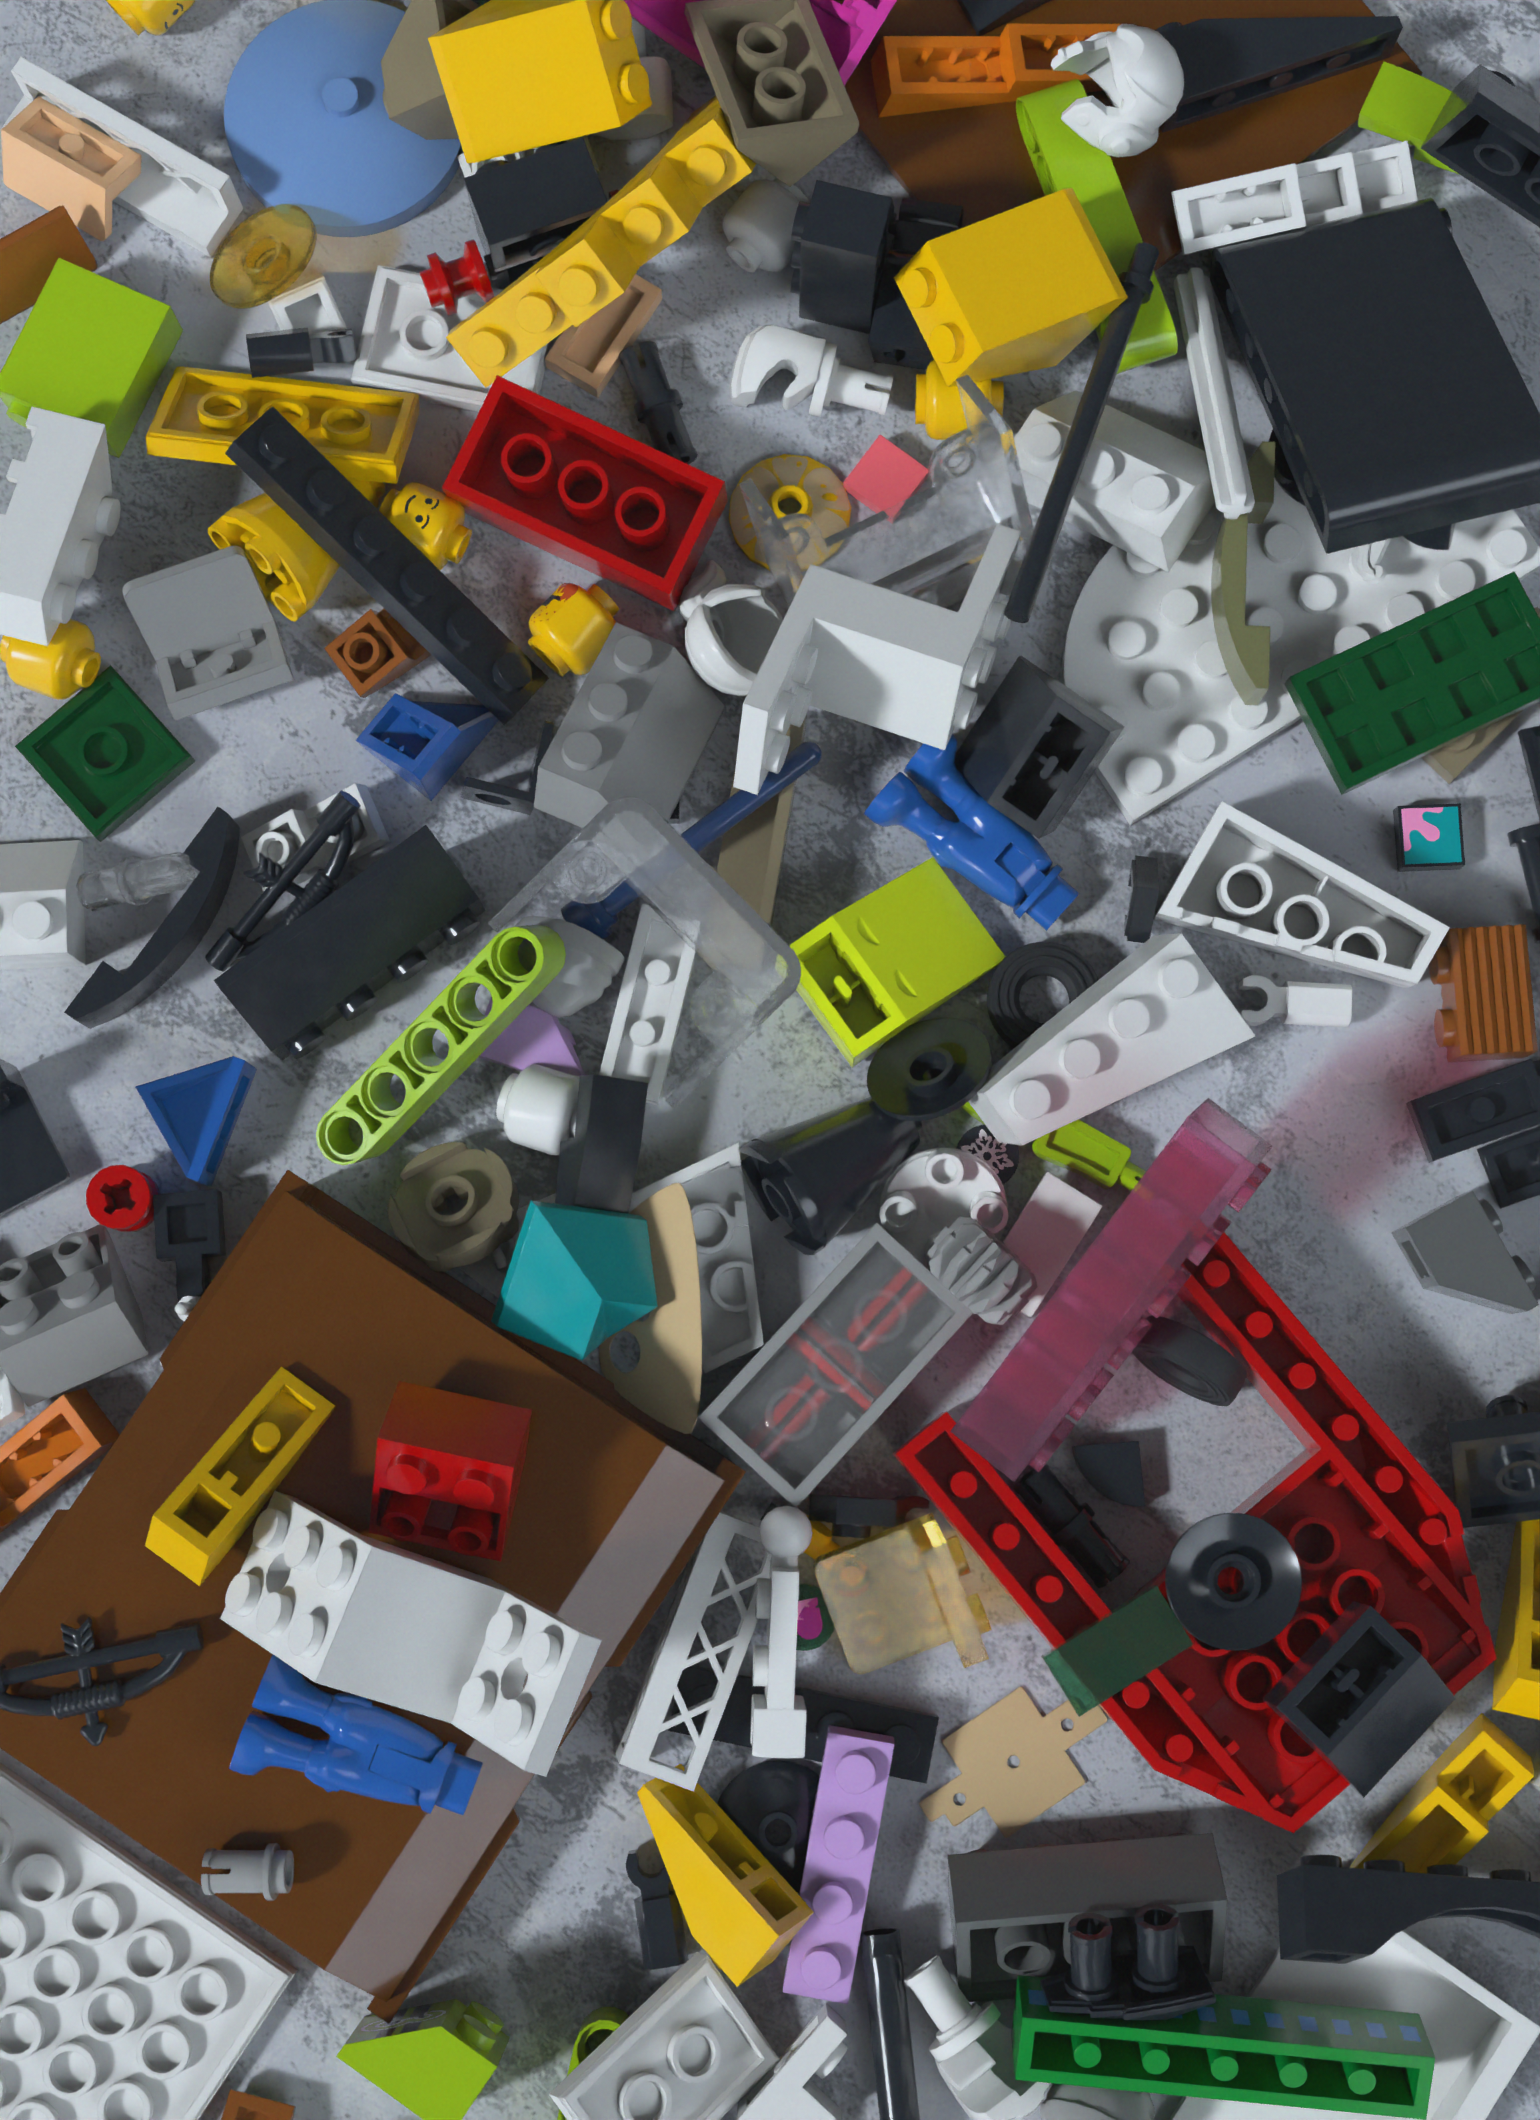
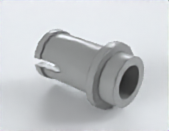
M269 1843L265 1850H217L216 1848H208L202 1860V1867L231 1869L229 1874H201V1885L205 1895H213L215 1893H263L267 1901H274L279 1893H289L293 1885V1853L291 1850H281L278 1843Z

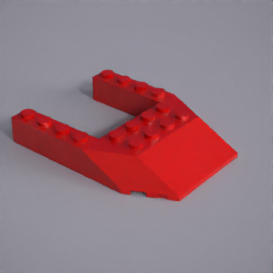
M1200 1202L1183 1211L1141 1246L1139 1250L1215 1341L1240 1362L1247 1373L1246 1378L1306 1448L1230 1512L1248 1514L1272 1525L1287 1539L1298 1559L1302 1577L1301 1597L1293 1618L1279 1635L1261 1646L1239 1651L1219 1649L1198 1640L1180 1624L1170 1607L1165 1587L1166 1567L1115 1611L1111 1612L947 1411L939 1414L892 1454L1057 1656L1155 1771L1210 1794L1234 1807L1254 1814L1289 1832L1295 1833L1345 1790L1349 1784L1281 1719L1262 1698L1353 1601L1372 1606L1425 1658L1453 1695L1488 1667L1497 1657L1489 1627L1484 1623L1480 1607L1482 1599L1476 1575L1472 1574L1462 1537L1465 1533L1459 1510ZM1227 1567L1219 1573L1218 1585L1223 1592L1232 1593L1240 1586L1241 1577L1235 1568Z

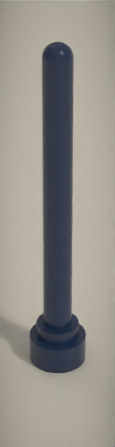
M811 741L803 742L787 754L778 774L768 772L758 795L740 789L602 894L594 891L589 896L583 893L579 894L561 908L565 921L584 928L603 940L612 934L611 926L618 921L617 913L817 765L822 756L820 747Z

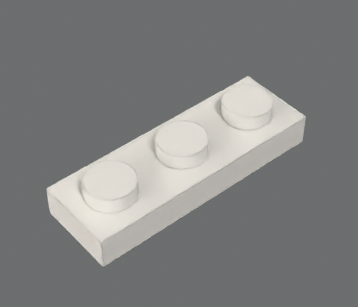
M642 904L599 1075L648 1083L646 1102L659 1105L704 926V918Z

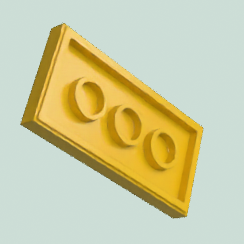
M178 366L174 370L145 436L147 455L236 465L225 452L235 439L273 406L345 478L397 484L420 414L419 395L416 393L270 376L252 378L251 374Z

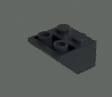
M1019 656L957 750L954 763L956 768L988 804L1040 839L1057 829L1125 726L1023 656Z
M1353 1601L1262 1698L1281 1719L1363 1798L1456 1699L1425 1658L1372 1606Z

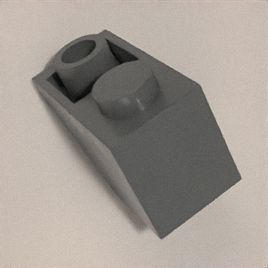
M1473 1191L1456 1196L1392 1232L1394 1239L1423 1289L1508 1314L1526 1312L1539 1305L1532 1293V1290L1536 1289V1282L1530 1269L1519 1256L1514 1255L1511 1257L1498 1235L1503 1232V1226L1498 1214L1487 1200H1478Z

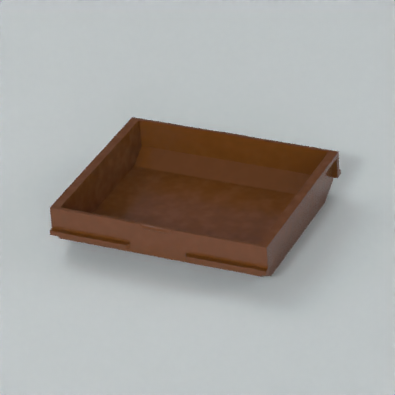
M287 1170L159 1358L164 1369L109 1452L71 1508L57 1509L0 1593V1664L3 1663L6 1668L70 1655L65 1652V1642L62 1638L63 1632L60 1625L64 1623L76 1629L88 1617L92 1620L91 1627L94 1632L95 1647L93 1649L155 1637L158 1630L199 1622L202 1628L204 1648L188 1652L175 1672L164 1682L137 1697L127 1700L124 1706L98 1711L99 1721L108 1724L105 1737L99 1746H92L80 1733L81 1727L87 1725L85 1713L59 1720L55 1716L15 1714L0 1709V1748L199 1885H201V1874H229L231 1869L202 1867L203 1856L208 1848H216L217 1850H265L269 1843H278L281 1850H291L294 1857V1879L289 1893H279L274 1901H267L263 1893H215L214 1895L323 1970L375 1996L367 2009L390 2024L521 1821L515 1805L535 1773L524 1771L451 1723L371 1699L368 1700L373 1705L402 1716L436 1735L444 1742L443 1748L449 1741L457 1743L455 1753L483 1762L464 1815L434 1805L431 1814L422 1811L421 1806L382 1801L344 1790L327 1792L324 1788L306 1778L304 1772L288 1768L270 1766L254 1776L243 1775L230 1770V1763L239 1736L252 1711L267 1715L284 1728L314 1740H328L330 1736L318 1726L289 1717L273 1715L252 1707L254 1697L273 1654L220 1619L226 1606L225 1597L227 1589L233 1578L241 1571L253 1543V1530L260 1514L267 1509L273 1494L244 1534L200 1586L145 1546L153 1514L282 1366L334 1404L335 1408L275 1491L301 1500L363 1536L492 1579L602 1640L556 1751L557 1753L591 1701L592 1692L590 1689L604 1667H620L746 1471L690 1433L684 1434L651 1418L622 1397L614 1389V1383L578 1359L497 1327L491 1321L496 1305L446 1272H435L429 1269L425 1262L411 1256L399 1241L313 1184ZM399 1381L532 1410L525 1462L501 1562L369 1533L377 1438ZM158 1653L92 1667L90 1669L93 1685L115 1679H120L123 1682L161 1663L163 1658ZM78 1671L11 1684L6 1692L11 1695L27 1697H52L54 1692L80 1688ZM527 1674V1676H526V1678H525V1680H524V1684H523V1689H522V1691L524 1690V1688H525V1686H526L527 1679H528V1674ZM303 1675L306 1681L330 1694L348 1693L315 1683Z

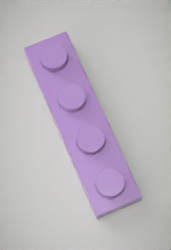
M831 1725L828 1727L799 1896L814 1913L790 1941L782 1992L843 2004H848L894 1749V1737Z

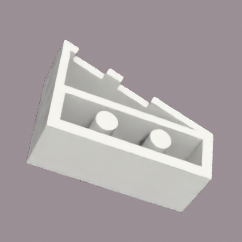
M31 407L25 424L27 429H31L32 443L25 462L16 459L11 461L6 477L8 481L17 484L6 514H0V635L48 646L59 624H66L70 620L75 606L76 591L83 578L90 579L94 574L98 561V549L105 535L112 536L115 533L120 519L121 505L118 499L113 498L105 424Z

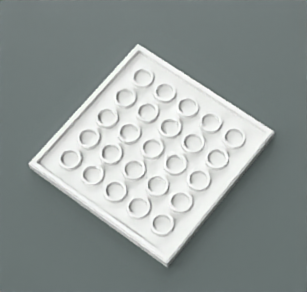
M0 1763V2120H199L298 1970Z

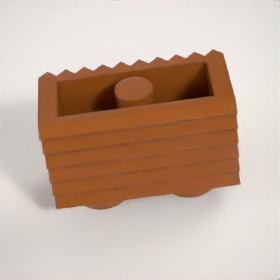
M1495 925L1449 929L1429 963L1432 983L1434 985L1440 984L1442 987V1009L1436 1010L1434 1030L1437 1045L1447 1048L1446 1057L1448 1063L1520 1059L1537 1052L1526 925Z

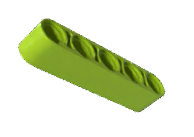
M1072 79L1018 97L1016 100V113L1020 131L1044 195L1046 196L1062 189L1073 188L1118 277L1120 273L1127 271L1135 246L1138 243H1143L1110 155L1090 145L1061 120L1062 112L1076 99L1087 97L1083 85L1079 79ZM1154 270L1150 279L1154 284L1151 298L1147 303L1141 304L1117 374L1174 356L1177 353L1178 342L1175 326ZM1111 314L1095 328L1100 344Z
M538 924L506 928L495 935L323 1115L316 1131L317 1145L323 1156L332 1163L348 1165L375 1158L385 1153L559 974L564 966L566 957L564 942L559 934L550 927ZM525 938L533 944L537 955L536 964L530 972L523 968L518 957L519 946ZM480 984L485 986L492 996V1009L487 1017L478 1010L475 1002L476 990ZM437 1029L444 1033L449 1044L448 1055L444 1061L433 1050V1035ZM394 1074L401 1078L405 1085L406 1095L402 1104L397 1102L391 1094L390 1084ZM352 1118L362 1128L363 1141L360 1148L353 1143L349 1135L348 1129Z

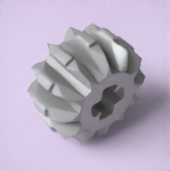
M959 1216L949 1228L945 1226L933 1240L934 1244L924 1255L927 1267L930 1268L931 1273L941 1281L942 1285L957 1300L965 1304L974 1314L979 1315L986 1323L1003 1325L1013 1314L1016 1316L1029 1302L1028 1297L1038 1287L1035 1275L1031 1272V1269L1002 1241L972 1218Z

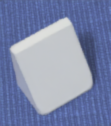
M317 273L265 297L280 330L308 327L309 334H318L326 331L347 329L322 273Z

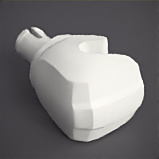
M775 325L759 326L748 334L738 349L729 387L730 400L735 406L747 408L748 404L755 402L760 389L770 377L781 369H788L793 372L796 378L784 393L782 407L785 410L791 409L813 394L809 415L821 417L823 406L829 407L831 401L885 415L894 376L881 375L839 364L841 358L835 357L837 344L825 342L826 338Z
M934 1956L906 1977L904 1982L912 1989L939 2028L935 2035L937 2039L929 2047L930 2052L935 2058L939 2073L956 2100L973 2120L1025 2119L1033 2114L1044 2100V2094L1051 2083L1015 2080L1011 2029L997 2021L1001 2015L992 2001L985 2002L980 2006L978 2003L970 2005L943 1966L941 1958Z

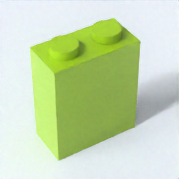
M58 258L0 372V398L8 408L7 416L27 428L25 423L31 407H36L105 424L108 454L120 458L183 332L171 306Z

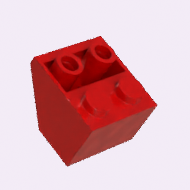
M399 1381L377 1438L369 1533L501 1562L525 1462L532 1410Z

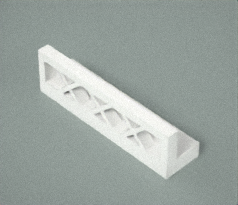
M20 57L11 72L24 96L3 127L39 96L141 155V174L113 202L205 255L212 257L243 210L230 176L27 59Z
M721 1511L689 1559L615 1752L619 1764L694 1792L758 1621L755 1617L757 1578L769 1579L772 1555L766 1552L760 1571L738 1582L734 1581L725 1557L734 1533L761 1542L760 1527ZM721 1570L727 1587L712 1593ZM754 1585L745 1607L739 1591ZM732 1595L742 1618L735 1635L711 1645L701 1623L706 1607ZM696 1634H698L704 1649L689 1655ZM730 1648L724 1667L721 1669L715 1654ZM708 1658L718 1680L713 1696L687 1708L677 1686L682 1671ZM674 1696L680 1712L665 1719ZM707 1711L698 1733L691 1718ZM685 1721L694 1742L685 1771L651 1759L650 1756L658 1734Z

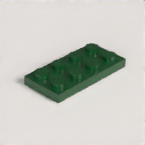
M1515 571L1288 677L1284 685L1341 795L1540 702V618Z

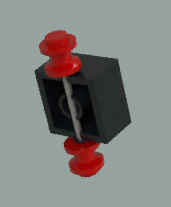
M583 137L569 142L561 141L541 146L534 154L512 162L504 160L490 162L479 168L474 175L464 178L477 234L485 256H483L485 263H483L474 239L465 242L463 257L449 262H445L436 252L427 255L430 268L419 273L431 307L435 308L444 305L447 315L451 316L457 314L458 300L463 297L477 293L486 303L494 298V293L488 275L491 281L495 280L498 289H506L607 203ZM618 189L608 192L609 200L619 192Z

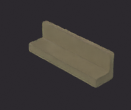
M807 714L800 727L790 725L786 733L787 736H790L787 754L804 742ZM734 769V775H733V781H732V786H731L730 797L740 790V789H738V788H736V787H733V784H734V776H735V769ZM797 780L723 834L702 952L703 959L765 969Z

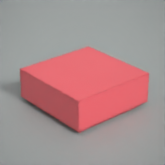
M879 435L845 479L843 487L847 493L890 524H893L926 481L930 470L885 437Z

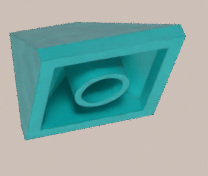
M530 1200L491 1321L499 1328L583 1361L607 1338L658 1307L647 1220L641 1215Z

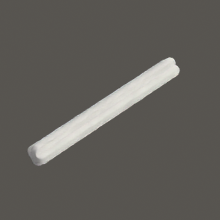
M1191 267L1187 273L1177 275L1174 280V290L1216 508L1224 513L1226 519L1233 520L1237 519L1240 514L1250 513L1254 507L1255 500L1210 278L1203 275L1201 268Z

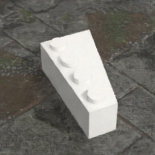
M1223 801L1213 813L1154 917V920L1404 988L1418 984L1450 928Z
M1182 933L1154 935L991 1067L990 1074L983 1087L968 1102L998 1142L1025 1145L1255 1037V1034Z

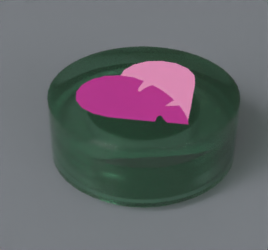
M799 1583L796 1650L808 1651L816 1649L828 1641L834 1632L837 1615L832 1599L823 1589L813 1584Z

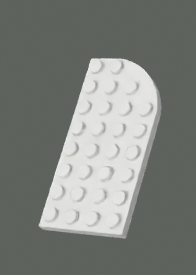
M1274 478V503L1263 524L1248 523L1245 625L1271 626L1269 689L1258 706L1245 705L1236 691L1224 665L1215 633L1211 605V575L1216 538L1224 515L1223 512L1216 508V503L1214 502L1169 572L1113 545L1089 576L1072 612L1065 636L1062 656V684L1125 726L1095 770V774L1129 825L1131 826L1300 720L1301 716L1284 685L1288 677L1515 571L1518 579L1521 581L1539 570L1540 547L1515 511L1512 509L1456 523L1449 550L1424 548L1408 541L1403 536L1392 538L1379 564L1385 570L1386 576L1381 583L1369 584L1363 580L1358 572L1357 560L1360 546L1326 554L1306 506L1295 501L1284 492Z

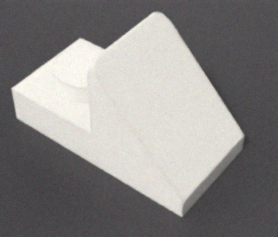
M827 2003L824 2004L779 2056L780 2060L740 2101L737 2107V2120H842L841 2109L810 2080L814 2073L821 2079L825 2078L840 2062L848 2049L842 2042L848 2035L846 2021Z

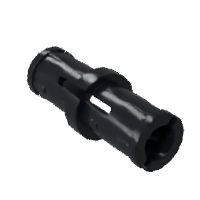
M653 341L638 343L646 364L645 368L640 367L633 345L626 348L619 355V359L625 368L637 399L634 411L638 422L646 424L654 449L674 457L670 446L675 444L682 462L691 464L696 460L698 454L692 445L679 412L683 407L680 394L677 389L670 388L658 354L657 344Z
M1045 1461L1039 1463L1035 1467L1036 1471L1033 1468L1028 1471L1014 1485L1013 1489L1049 1528L1051 1532L1048 1535L1057 1546L1063 1545L1099 1589L1106 1586L1108 1583L1106 1579L1108 1578L1110 1582L1113 1581L1126 1569L1130 1560L1121 1553L1092 1519L1095 1515L1093 1509L1086 1502L1080 1505L1050 1470Z

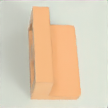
M38 96L1 129L3 182L8 188L48 211L64 205L77 228L100 241H105L112 234V201L141 174V155Z

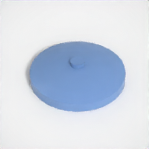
M323 0L313 2L292 10L269 24L253 39L239 58L228 83L225 97L224 125L228 146L236 167L252 194L263 206L287 223L305 231L332 237H360L381 233L396 228L425 211L438 199L454 178L460 166L457 156L464 153L460 140H426L390 120L383 103L382 94L385 87L381 60L405 11L373 0Z

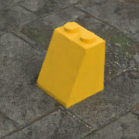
M490 0L428 37L467 163H476L621 127L652 105L649 94V78L645 68L641 65L631 29V13L624 0Z
M1073 188L1059 190L929 240L894 277L948 387L1054 367L1128 298Z

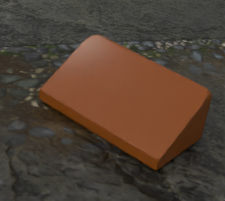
M64 205L54 208L0 239V324L35 305L58 258L91 272L97 269V261Z

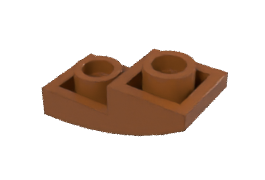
M370 609L324 648L362 698H366L431 656L385 609H382L380 612Z

